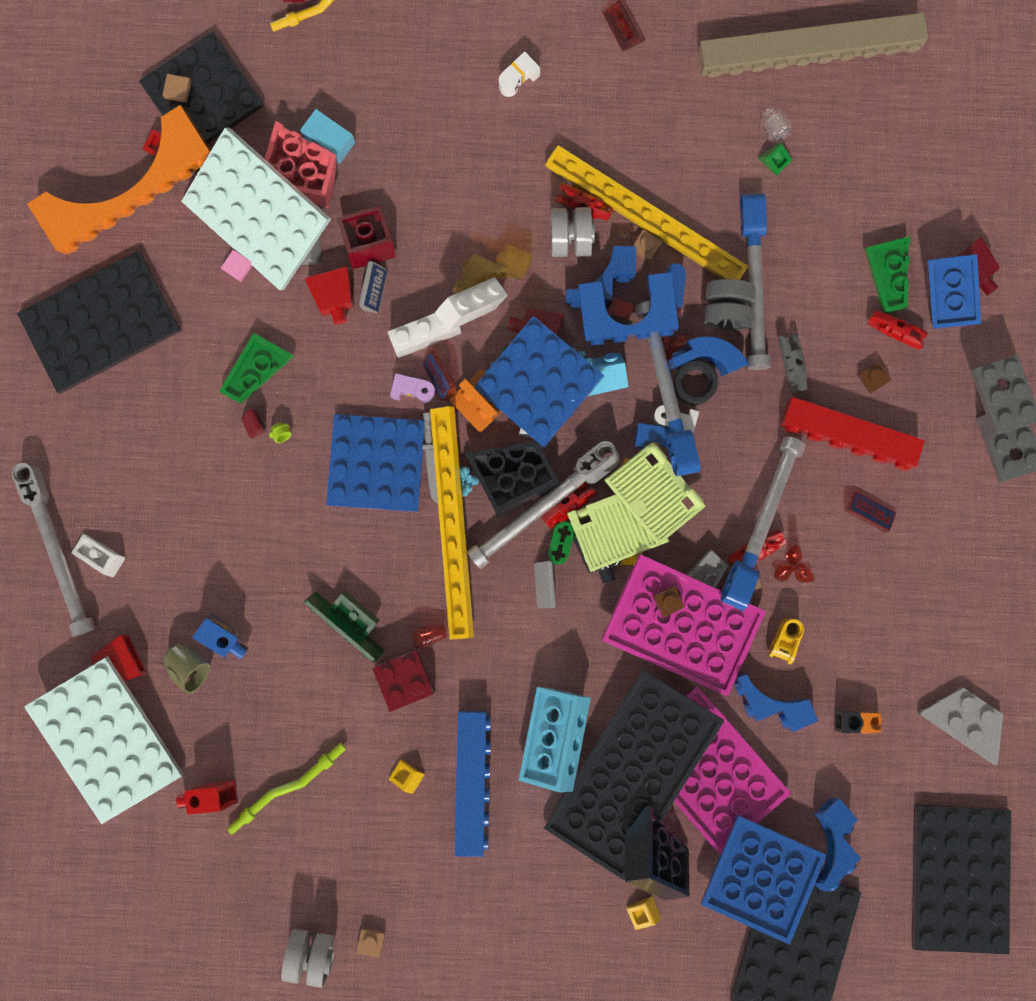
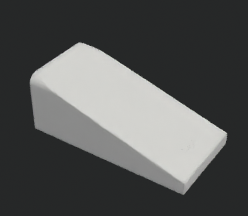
M84 533L72 551V554L102 574L110 577L116 575L125 560V557Z

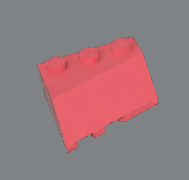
M275 121L265 160L316 206L329 208L335 184L337 156L320 145L307 141L297 132L290 131L283 127L281 123Z

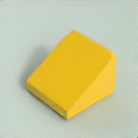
M401 759L389 780L402 791L413 794L423 779L424 773Z
M653 897L645 898L626 908L635 930L656 925L661 919V914Z

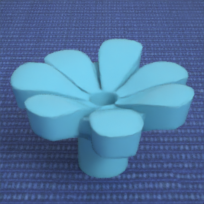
M459 467L462 497L472 491V485H477L479 480L477 476L470 475L468 467Z

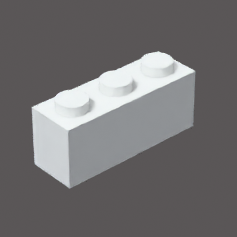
M493 277L448 297L435 314L447 331H450L495 310L508 295L497 279Z
M435 313L388 331L398 358L461 334L460 326L447 331Z

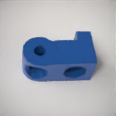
M675 263L671 264L665 273L672 272L676 310H680L683 305L686 270L681 264Z
M638 423L636 425L633 448L643 449L645 444L652 442L658 445L659 448L668 450L666 434L671 433L670 428Z

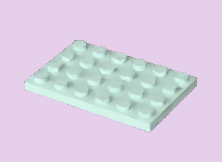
M224 128L182 199V202L239 254L252 262L251 265L279 290L286 288L331 220L329 216L230 128Z
M108 656L24 706L101 824L182 777L184 774Z

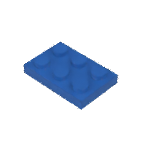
M977 254L928 259L933 329L981 324Z

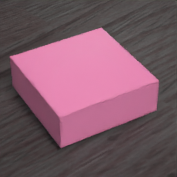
M233 250L221 269L242 282L252 267V262Z

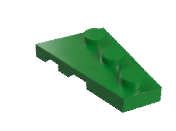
M910 236L870 246L864 250L881 309L885 314L908 307L909 279L907 277L910 256H908Z
M253 333L219 392L241 404L292 360L294 356Z

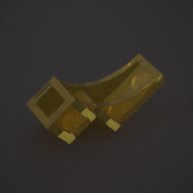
M507 244L505 250H500L496 259L498 264L473 254L470 260L466 259L462 268L464 275L461 280L458 279L456 281L453 292L457 294L493 277L515 278L523 281L531 265L532 254Z

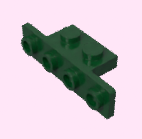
M347 591L342 592L333 605L317 592L311 594L304 601L313 613L320 616L329 627L335 629L348 643L355 646L365 658L375 662L385 652L382 647L368 636L380 620Z

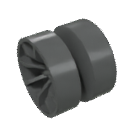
M734 279L709 282L707 284L706 301L712 305L705 308L704 324L711 328L723 330L751 328L753 326L754 309L748 305L755 302L756 286L747 281Z

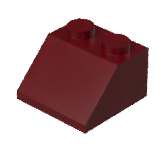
M381 206L337 218L352 270L367 266L370 261L378 263L396 257L393 241Z

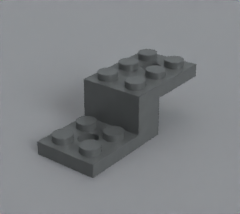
M1015 355L971 370L986 412L985 415L976 418L999 483L1035 472L1036 439L1030 424L1036 423V403L1019 356ZM999 378L1004 379L1007 383L1005 391L997 387V380ZM1012 447L1019 451L1020 455L1017 460L1010 457V449Z

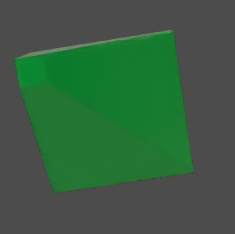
M780 142L758 157L775 175H778L793 160Z

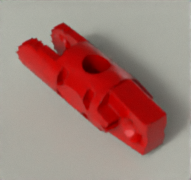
M561 183L560 190L574 197V199L557 195L555 199L557 203L573 210L578 207H590L591 218H600L605 221L610 219L613 208L604 204L603 200L566 183Z
M876 310L872 313L867 323L882 334L917 350L922 349L924 344L922 339H925L927 336V331L893 315Z
M584 482L548 510L541 518L551 529L569 518L567 513L579 510L593 499L597 492L593 488L587 490L589 485L587 482Z
M777 529L767 533L757 562L771 555L786 543L784 535L780 530ZM748 544L728 557V562L731 565L736 561L742 562Z

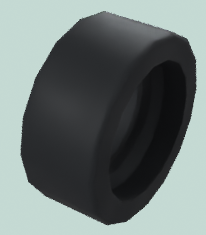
M700 360L689 361L682 365L675 374L673 381L677 397L685 404L692 406L702 405L709 401L716 393L719 384L718 375L714 368L707 362ZM691 370L702 371L709 379L708 390L701 396L689 395L683 388V377Z

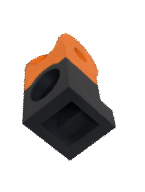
M835 710L834 731L862 734L881 733V713Z

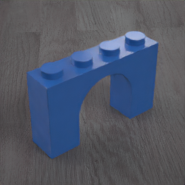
M672 272L648 275L647 284L650 309L642 321L633 325L617 323L608 315L604 303L602 281L579 284L578 289L585 343L590 342L591 346L602 345L604 340L613 339L614 343L625 342L627 337L636 336L637 340L651 338L650 334L659 333L660 337L674 335L673 331H677L679 326Z

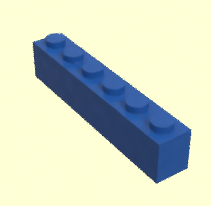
M458 711L455 857H483L484 850L489 848V835H484V826H489V811H485V802H489L490 788H485V778H490V764H486V754L490 755L491 740H486V731H491V717H487V711Z

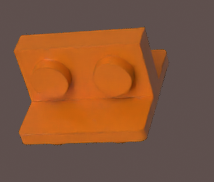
M480 369L469 381L464 379L459 384L461 389L450 398V402L479 432H482L502 413L501 410L474 388L486 373L483 369Z

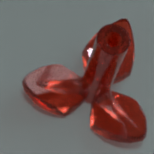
M689 334L679 335L674 340L673 335L661 337L663 345L669 346L665 350L667 361L673 358L672 354L677 352V348L680 350L685 349L683 345L696 337Z
M798 545L791 547L786 554V560L790 565H779L774 573V578L779 581L789 580L792 572L799 582L810 583L815 580L812 571L804 563L800 562L802 560V551Z

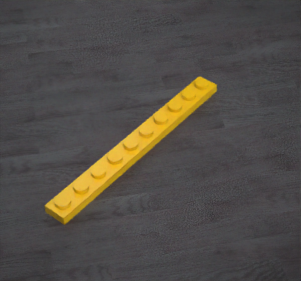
M559 145L546 162L547 168L586 193L603 200L604 204L610 206L622 216L721 279L740 280L748 268V265Z
M452 406L430 409L449 638L465 639L473 638L474 631L455 409Z

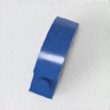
M699 337L689 340L683 344L685 349L673 353V358L667 361L670 370L692 360H706L718 369L721 377L748 365L746 358L735 346L725 340L714 337Z

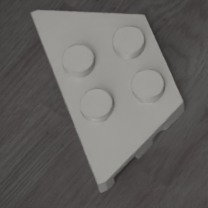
M960 687L951 692L949 696L942 697L935 701V704L918 712L919 715L991 764H998L1003 714L967 689Z

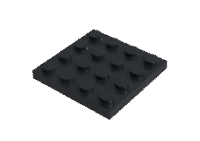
M211 32L139 80L163 116L181 105L187 111L207 144L219 137L224 128L231 129L264 107L263 102L214 32ZM167 74L190 78L191 85L187 103L165 99L162 96Z

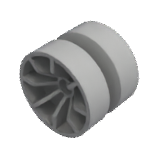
M551 208L552 257H567L571 240H573L576 257L591 256L592 243H594L595 239L591 208H575L573 221H569L566 208Z
M293 928L285 951L281 975L282 981L298 984L305 970L307 971V986L323 988L327 975L330 974L332 968L334 935L317 933L312 946H310V932Z

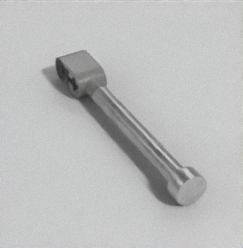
M603 441L583 455L577 461L576 472L482 546L478 547L475 544L470 548L467 553L473 562L482 569L490 563L488 558L576 488L584 482L591 484L598 482L617 467L620 463V455L615 446L609 441ZM612 452L609 457L603 458L605 454Z
M19 463L13 468L12 477L21 501L26 505H30L73 622L69 625L72 637L90 632L96 628L92 617H86L46 504L49 500V492L42 473L36 466ZM29 469L30 476L25 480L24 472Z

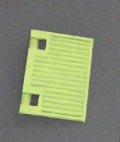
M652 442L605 479V482L657 545L662 543L705 507L702 498L697 492L689 487L681 476L674 475L672 465L669 463L667 456L658 445ZM651 453L659 461L654 466L646 459ZM686 496L694 504L689 510L681 501Z
M617 495L587 505L580 510L567 513L590 572L669 542L667 538L657 545ZM590 516L591 522L583 525L580 524V519Z

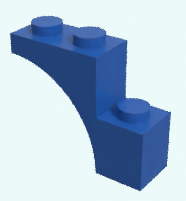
M613 246L611 260L607 269L594 281H602L605 308L607 305H611L613 279H616L617 282H629L630 279H634L636 274V247ZM579 289L566 290L565 304H570V307L581 308Z
M741 673L737 675L734 687L739 696L743 695L746 702L743 707L749 718L752 717L753 720L758 722L780 712L781 715H778L782 727L784 729L787 728L791 732L818 722L809 699L803 697L793 701L774 700L762 694L752 684L747 674Z
M829 798L814 813L824 830L827 846L825 863L815 885L819 890L828 892L835 890L841 884L840 880L846 874L852 873L857 867L856 863L861 859L843 838V836L852 832L854 829L853 825L858 819L840 798Z

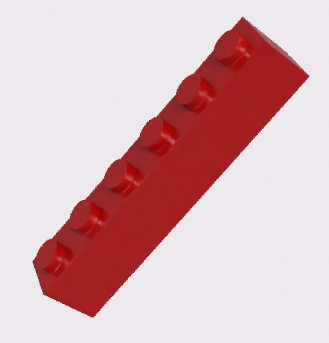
M794 397L787 400L779 425L785 428L787 433L794 435L802 433L807 435L806 438L811 441L820 442V440L829 442L828 445L836 449L844 447L850 449V453L857 456H864L866 454L872 456V460L875 462L886 464L887 461L895 464V468L904 471L917 467L925 443L923 439Z

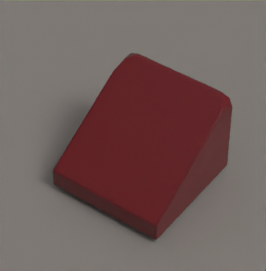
M249 409L242 417V422L249 437L254 438L265 433L266 430L258 413L253 409Z

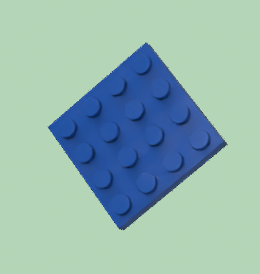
M533 316L474 388L545 448L605 376Z
M334 414L326 505L419 512L425 435L424 421Z
M737 814L700 904L790 945L827 855Z

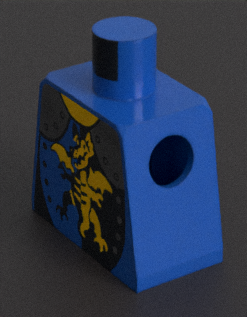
M212 613L204 620L192 637L224 658L230 652L241 660L249 649L238 641L241 635L239 632ZM220 637H226L229 643H223Z

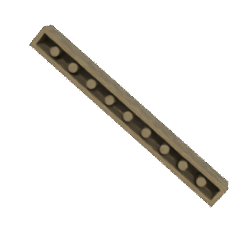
M924 13L705 40L700 42L698 58L701 76L714 78L725 73L737 75L743 71L752 70L753 72H760L765 68L772 67L783 69L788 65L805 66L811 62L824 64L835 59L847 61L859 56L870 58L882 53L893 55L899 51L906 50L907 52H916L928 40Z

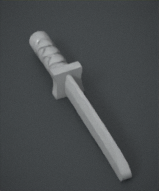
M423 413L425 425V445H423V450H425L429 488L432 499L438 504L431 414Z

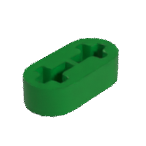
M568 522L559 523L553 532L548 558L555 565L565 563L569 557L575 532L572 525ZM567 526L571 535H567L564 542H560L561 534L558 533V529ZM560 544L563 545L562 553L565 554V557L556 561L552 551H557Z

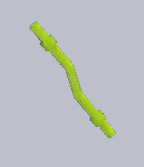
M340 742L328 754L324 753L318 759V763L300 779L270 789L251 807H246L239 813L240 816L227 827L228 832L233 835L245 823L249 824L256 818L255 814L275 797L306 786L321 771L327 770L334 764V760L346 750L344 744Z

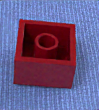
M419 650L372 668L389 712L435 693Z

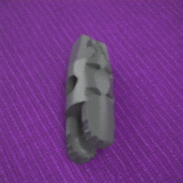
M797 333L791 334L789 339L786 335L779 336L778 341L785 373L792 392L805 391L808 389L807 371L799 336Z

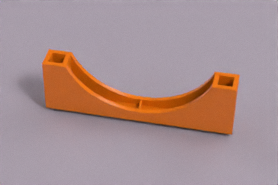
M181 105L161 117V140L155 160L144 177L127 192L113 199L91 204L65 201L48 192H44L27 203L56 251L63 254L75 252L83 242L92 241L98 236L97 233L114 227L116 221L122 217L131 216L135 213L136 208L151 203L156 195L170 191L175 183L180 180H187L192 176V172L198 168L201 169L211 149L187 111Z

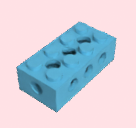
M537 687L519 781L556 792H573L591 700L590 697L553 688Z

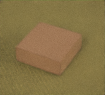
M167 74L162 96L165 99L187 103L191 85L190 78Z

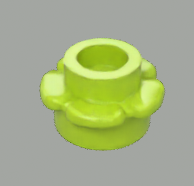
M283 423L273 425L269 437L273 438L275 443L285 442L291 437L290 426Z

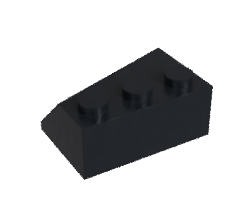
M537 441L465 453L498 518L549 493L559 485V481Z
M646 806L626 833L625 882L664 900L690 897L689 849L675 833H669L665 828L666 823L662 819H657L654 816L652 807Z

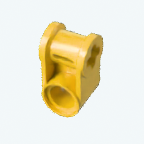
M793 618L782 620L769 647L768 656H776L786 660V663L791 665L796 657L799 643L804 634L803 624ZM790 623L796 625V632L793 635H788L786 631Z

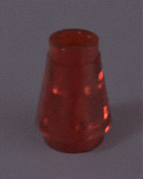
M443 624L416 627V630L411 631L416 649L422 648L423 650L443 638H447Z

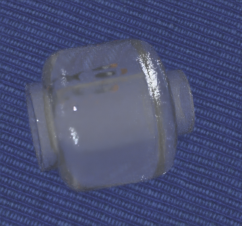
M771 107L762 114L763 118L759 123V127L768 141L779 143L791 135L793 122L785 109Z

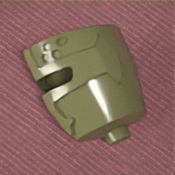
M179 643L167 650V654L163 659V665L169 674V678L184 693L192 695L207 679L211 665L199 653ZM192 672H194L195 675L188 682H186L189 675Z

